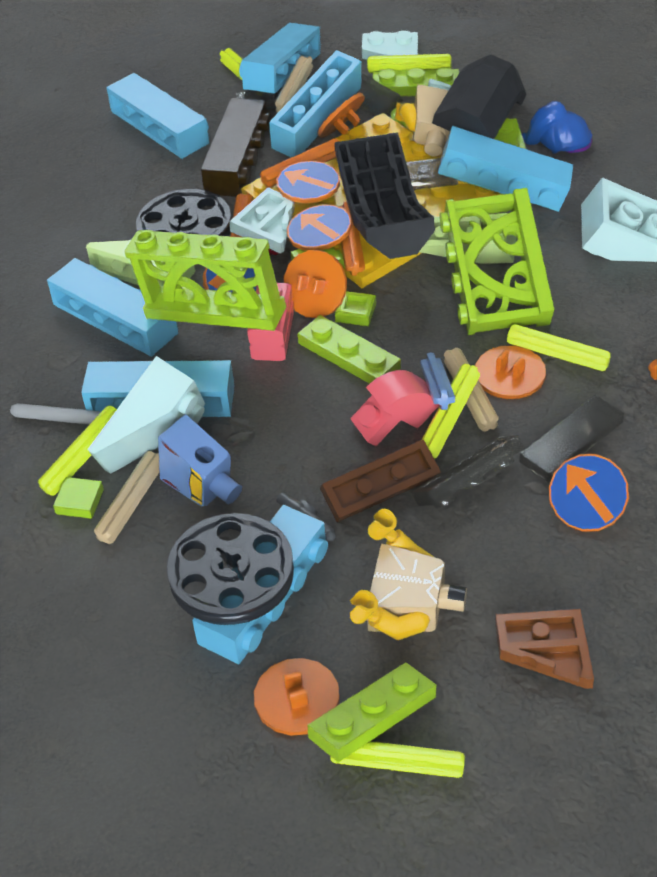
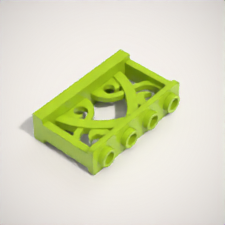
M514 189L513 193L481 198L453 201V199L446 200L445 212L440 213V227L442 233H448L449 242L445 243L446 258L448 263H454L455 273L451 274L452 288L454 294H460L461 304H457L458 319L460 325L466 324L467 334L474 335L476 332L511 328L513 324L521 326L536 324V327L550 325L554 313V305L528 189ZM511 211V213L495 221H492L489 214ZM476 216L484 222L486 227L482 230L478 223L469 221V225H471L473 230L467 233L462 231L459 222L464 217ZM503 232L505 240L508 235H514L517 241L514 244H508L499 234ZM491 240L503 252L513 256H521L522 261L515 263L508 269L504 276L503 284L485 274L475 264L479 254ZM462 243L469 244L465 255ZM514 275H522L526 279V282L523 284H519L515 280L514 287H510V281ZM470 280H471L475 285H477V287L473 288L472 290H471ZM495 297L502 299L501 307L495 313L483 314L475 306V301L478 298L487 299L488 304L486 308L493 305ZM509 302L532 306V308L507 311Z
M139 230L124 250L126 258L131 261L145 301L143 311L146 319L275 331L286 309L284 296L279 294L268 251L270 246L267 239ZM151 260L155 261V264H156L157 267H159L160 269L156 268V267L152 264V261H151ZM200 264L220 276L226 282L222 283L217 290H205L198 283L182 276V274L193 265ZM253 268L255 276L245 279L243 276L247 269ZM158 279L165 281L164 286L159 285ZM258 286L260 294H257L253 287Z

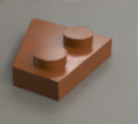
M581 609L495 614V628L500 660L586 689L593 688L594 675Z

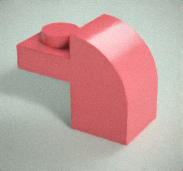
M396 370L378 377L366 387L372 396L350 419L365 440L377 446L401 420L418 429L439 407V404L433 403L425 380L412 372Z

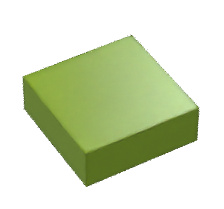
M347 291L342 304L336 309L335 322L369 327L376 306V295Z
M66 477L53 505L55 513L92 519L104 491L102 481Z

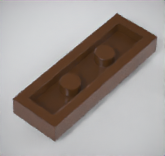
M424 439L327 481L321 485L320 490L338 523L437 478L441 471Z

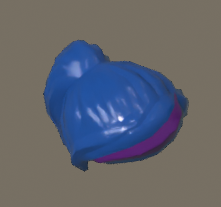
M551 101L539 108L531 119L527 133H522L524 143L535 145L541 142L553 154L560 151L568 153L583 152L590 148L593 142V135L586 121L581 116L571 111H566L565 106L559 101Z

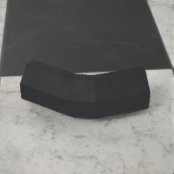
M491 54L466 65L460 71L436 110L432 124L449 131L454 126L495 139L514 104L522 105L527 95L518 70L512 63Z
M398 132L335 142V154L348 208L355 227L367 243L389 259L418 254L435 232L434 217L417 200Z

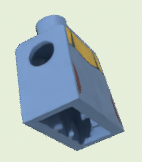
M185 414L158 436L160 479L200 506H207L217 496L227 504H231L238 498L242 491V485L230 477V454L189 416Z

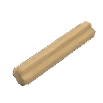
M302 55L298 58L275 102L277 113L305 84L313 68V59L310 56L306 58Z
M459 348L446 350L444 353V363L454 380L461 365L469 363ZM477 381L466 405L481 431L494 430L498 426V416L479 381Z
M147 451L95 527L94 532L100 542L111 544L116 540L159 473V453Z

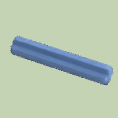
M427 353V359L420 360V365L434 404H439L441 410H447L448 404L455 403L454 392L441 359L436 358L434 353Z

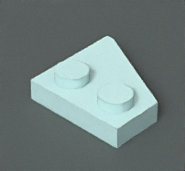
M374 31L363 33L362 58L368 60L369 56L418 55V32L399 31L397 33H382Z
M267 188L229 221L230 232L241 237L267 239L270 246L269 249L282 254L288 237L287 227L294 213V202L283 197L280 192Z

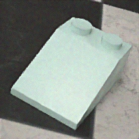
M601 178L581 204L582 249L612 261L657 262V201L605 178Z
M156 356L87 450L105 471L112 474L139 459L147 451L159 448L158 436L185 414L195 423H198L204 413L205 408L203 406L205 402L194 380Z

